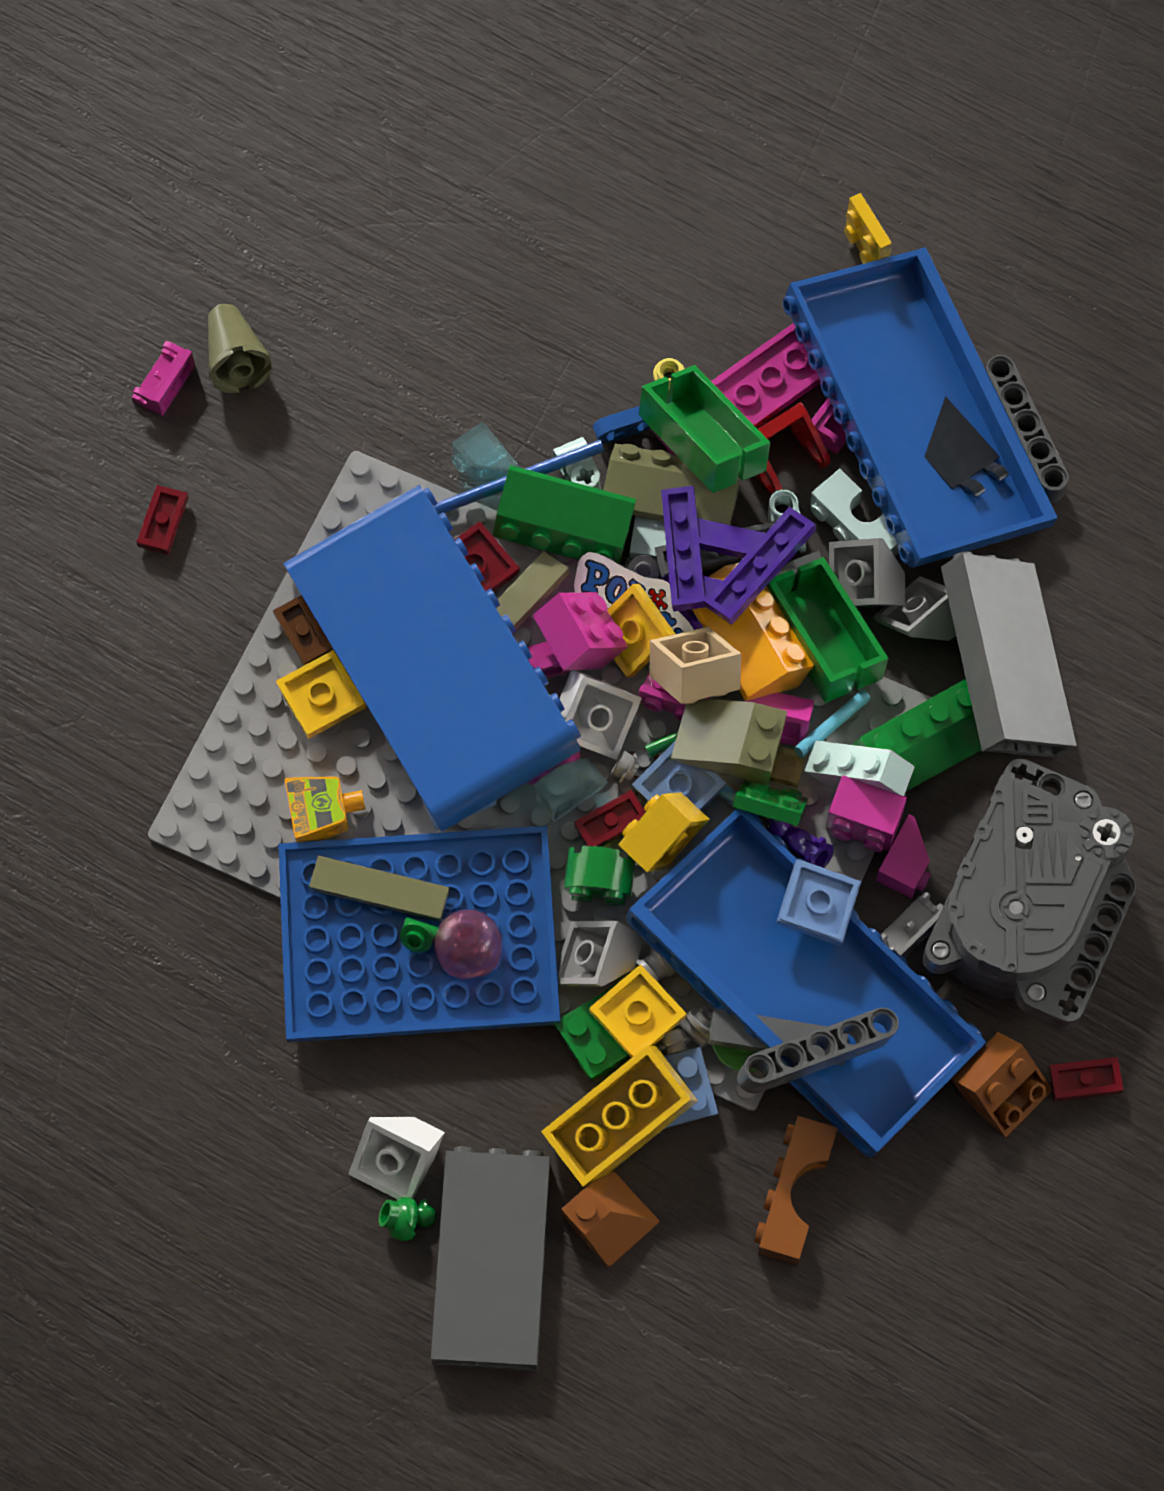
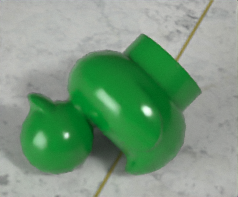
M401 1197L396 1201L386 1200L384 1202L378 1221L381 1227L388 1229L389 1234L394 1239L409 1241L416 1236L414 1232L416 1225L422 1228L432 1226L436 1221L437 1214L436 1210L427 1204L426 1199H422L417 1206L414 1199Z

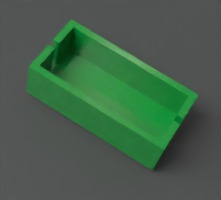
M696 365L671 374V380L663 377L642 386L638 415L712 493L736 484L738 477L741 481H744L766 471L770 441Z
M824 557L799 566L796 577L794 571L789 570L775 576L767 585L769 591L814 665L807 675L825 703L851 693L853 685L858 690L883 679L889 658Z

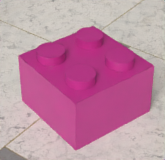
M597 592L558 593L533 614L536 623L563 671L602 669L628 648L623 639L621 628L614 623L607 611L605 600Z
M842 775L828 813L826 830L832 831L831 835L840 840L850 841L852 838L861 841L863 846L875 852L889 851L900 825L907 797Z

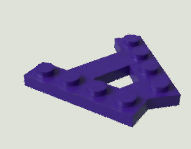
M694 485L661 490L673 612L706 607L732 625L816 531L815 524L789 507L766 533L698 518ZM701 549L742 558V560L724 580L703 576Z

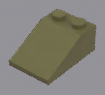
M699 699L695 703L686 704L671 761L768 786L784 729L787 711L755 702Z

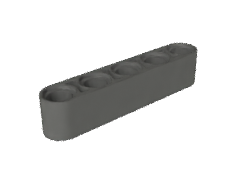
M1005 355L993 356L987 362L986 372L1050 503H1056L1064 496L1069 479L1068 472L1014 362ZM1002 372L1006 377L998 378L992 373ZM1006 399H1015L1019 404L1011 405L1006 402ZM1019 426H1028L1033 431L1023 432L1019 429ZM1041 453L1046 458L1039 460L1034 458L1032 454ZM1053 480L1056 481L1060 486L1050 487L1045 483V481Z
M877 1008L754 1053L747 1058L739 1070L737 1076L738 1084L747 1093H760L885 1046L898 1030V1017L888 1008ZM873 1023L883 1025L886 1033L878 1032L874 1028ZM842 1034L851 1035L856 1044H848L843 1039ZM811 1045L821 1047L825 1052V1056L815 1054ZM780 1057L790 1058L794 1063V1067L785 1066L781 1062ZM749 1068L760 1070L763 1074V1079L753 1077L750 1074Z

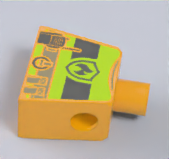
M339 777L284 778L296 842L322 841L349 830L346 813L366 810L362 790L342 794Z

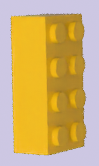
M647 1045L541 1132L583 1187H587L614 1170L697 1103L698 1100L656 1046Z

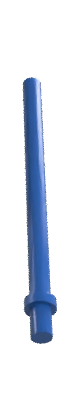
M598 440L525 469L548 474L605 451L601 440ZM506 476L437 502L438 504L434 506V509L439 515L502 492Z

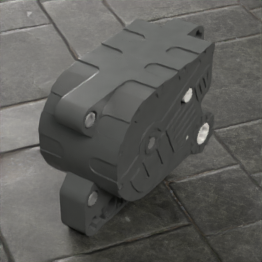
M1025 759L1011 761L998 781L985 816L979 823L967 856L964 857L952 889L926 944L923 954L925 968L934 974H944L953 970V974L965 986L991 996L990 998L1016 999L1018 1007L1023 1013L1057 1029L1070 1030L1075 1027L1083 1014L1136 891L1134 877L1125 859L1134 836L1130 819L1126 814L1117 809L1107 806L1103 807L1097 793L1089 786ZM1017 775L1023 776V779L1019 780L1016 777ZM1034 780L1037 781L1036 786L1032 785ZM1052 787L1058 792V795L1054 796L1042 788ZM1121 886L1125 889L1127 895L1123 897L1116 896L1112 893L1110 887ZM1100 915L1109 916L1113 920L1114 925L1109 927L1103 926L1099 923L1097 917ZM1086 945H1095L1099 948L1101 955L1096 957L1090 956L1086 953L1084 947ZM1073 975H1082L1086 978L1088 985L1079 987L1072 982L1071 977ZM1068 997L1075 999L1069 1015H1063L1062 1011Z

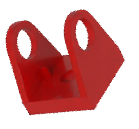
M801 402L758 429L769 439L786 427H789L812 459L821 468H825L831 463L830 456ZM768 460L766 471L756 475V477L772 496L776 491L783 489Z

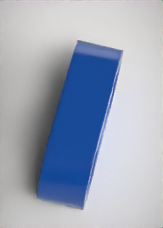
M639 406L603 417L592 426L597 441L601 440L602 444L645 432L650 427L638 415Z

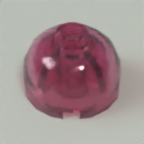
M459 910L450 914L441 922L435 935V953L440 966L450 975L460 979H469V977H477L479 975L482 977L487 975L498 964L502 955V936L496 923L487 914L477 910Z

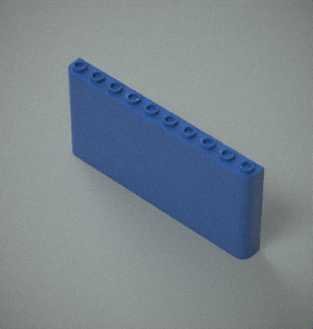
M926 247L790 283L783 298L784 311L791 317L795 325L797 339L799 342H803L809 364L812 369L816 370L821 380L822 392L829 398L833 406L835 420L844 429L847 445L855 453L859 461L860 473L864 479H867L872 489L874 503L877 507L881 508L885 517L887 531L894 536L898 545L899 556L904 563L914 568L954 556L961 552L972 551L1053 526L1058 517ZM945 396L1000 456L994 463L1004 466L1009 473V476L1000 482L992 475L988 476L984 470L970 477L972 480L980 482L985 488V492L977 498H974L968 491L965 492L960 485L951 489L924 457Z
M418 485L283 564L438 827L443 832L581 751L576 739L582 736L572 719L566 722L561 712L565 708L557 694L549 695L544 686L549 684L541 668L538 666L533 669L528 660L533 657L524 641L522 640L517 643L512 634L516 632V629L508 615L500 616L496 608L501 605L492 589L484 590L480 582L485 579L475 563L472 565L468 564L465 557L469 553L460 538L454 540L450 535L449 531L453 530V527L444 512L439 515L437 514L434 506L438 503L428 487L423 490Z
M736 809L628 910L626 915L627 921L633 930L660 954L713 1008L723 1009L729 1015L732 1013L747 1027L745 1031L753 1038L757 1037L767 1048L784 1042L756 1015L831 1026L877 1008H888L893 1011L898 1017L899 1027L885 1046L846 1060L843 1066L833 1065L789 1082L834 1127H837V1130L865 1156L872 1158L986 1044V1041L982 1038V1033L975 1025L966 1023L957 1014V1009L950 1001L940 998L933 991L931 983L925 977L917 975L908 967V962L902 955L899 956L883 943L882 936L875 929L868 928L859 919V915L854 908L841 946L776 924L794 863L797 859L804 860L799 857L795 858L786 849L784 841L779 836L771 834L762 826V822L756 814ZM873 1023L874 1028L878 1032L886 1033L883 1025ZM848 1034L847 1043L856 1044L854 1038ZM780 1057L781 1062L785 1066L794 1067V1063L790 1058Z

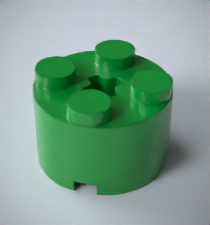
M582 846L581 853H576L575 847H571L568 853L564 890L572 895V901L591 903L592 898L605 899V904L625 906V900L630 899L632 896L636 861L629 855L628 859L619 857L620 850Z

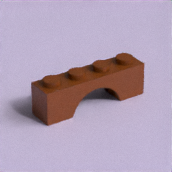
M800 1116L797 1117L795 1126L788 1124L783 1144L789 1146L785 1158L778 1157L773 1177L779 1178L776 1191L769 1189L763 1208L769 1211L766 1224L759 1222L754 1242L760 1244L758 1254L798 1266L809 1225L796 1214L791 1202V1189L803 1174L814 1169L827 1168L837 1127Z

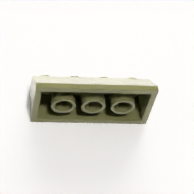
M615 443L603 490L636 499L633 516L664 521L661 490L694 485L697 517L730 525L737 502L740 478H737L736 484L712 493L677 455L670 454L664 450L653 451L638 448L632 444L621 445Z

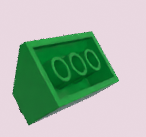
M510 465L498 506L492 536L580 560L588 552L597 553L620 565L636 499Z
M966 679L864 734L853 745L892 750L915 766L905 792L978 753L982 748Z

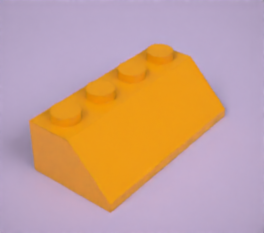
M739 563L726 565L709 577L724 580ZM767 586L732 625L706 607L692 609L704 628L710 627L741 653L739 691L745 701L798 688L814 666Z

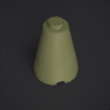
M219 304L213 308L208 314L209 377L214 387L226 393H239L238 388L249 386V390L260 386L268 379L272 372L269 353L236 306Z

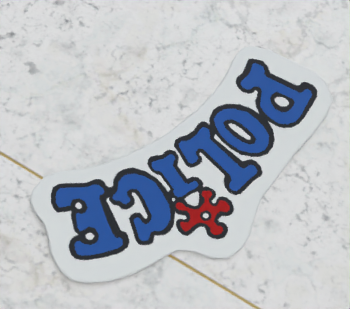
M588 552L580 558L574 581L575 593L597 592L605 600L607 608H609L632 584H640L675 634L694 630L679 611L673 612L670 584L661 579L643 577L597 553Z

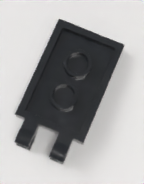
M945 396L924 457L951 489L960 485L965 492L968 491L974 498H977L985 492V488L980 482L972 480L970 477L984 470L988 476L992 475L1000 482L1008 477L1009 473L1004 466L994 463L1000 456Z

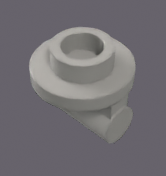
M637 555L634 558L627 557L624 568L643 577L658 579L659 567L651 556Z
M692 1008L686 1018L677 1026L680 1029H685L686 1034L702 1049L709 1042L711 1012L705 1008Z

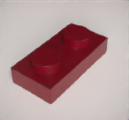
M156 485L136 541L139 548L169 555L189 499L187 492Z
M630 790L575 820L574 827L586 846L603 847L623 836V830L633 820L639 821L646 812L634 792Z
M1118 1057L1053 1064L1048 1068L1054 1101L1122 1094L1123 1092Z

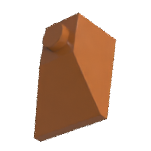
M614 1171L588 1185L561 1209L564 1221L608 1269L660 1223L658 1218Z

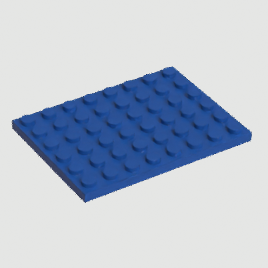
M547 826L278 844L287 1043L542 1026L560 1023ZM318 855L449 887V894L441 922L311 891L309 885ZM407 917L439 927L438 936L433 941L429 950L421 953L413 952L402 944L400 931Z

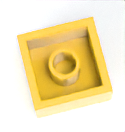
M682 792L661 794V796L656 794L645 805L644 810L646 813L639 821L633 820L623 830L622 834L625 837L618 845L646 872L667 869L710 819Z

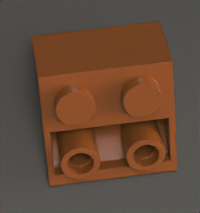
M999 1032L951 1078L966 1102L1004 1137H1007L1052 1092V1088L1024 1046Z

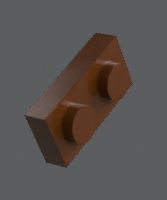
M302 595L273 610L276 620L303 666L333 650Z

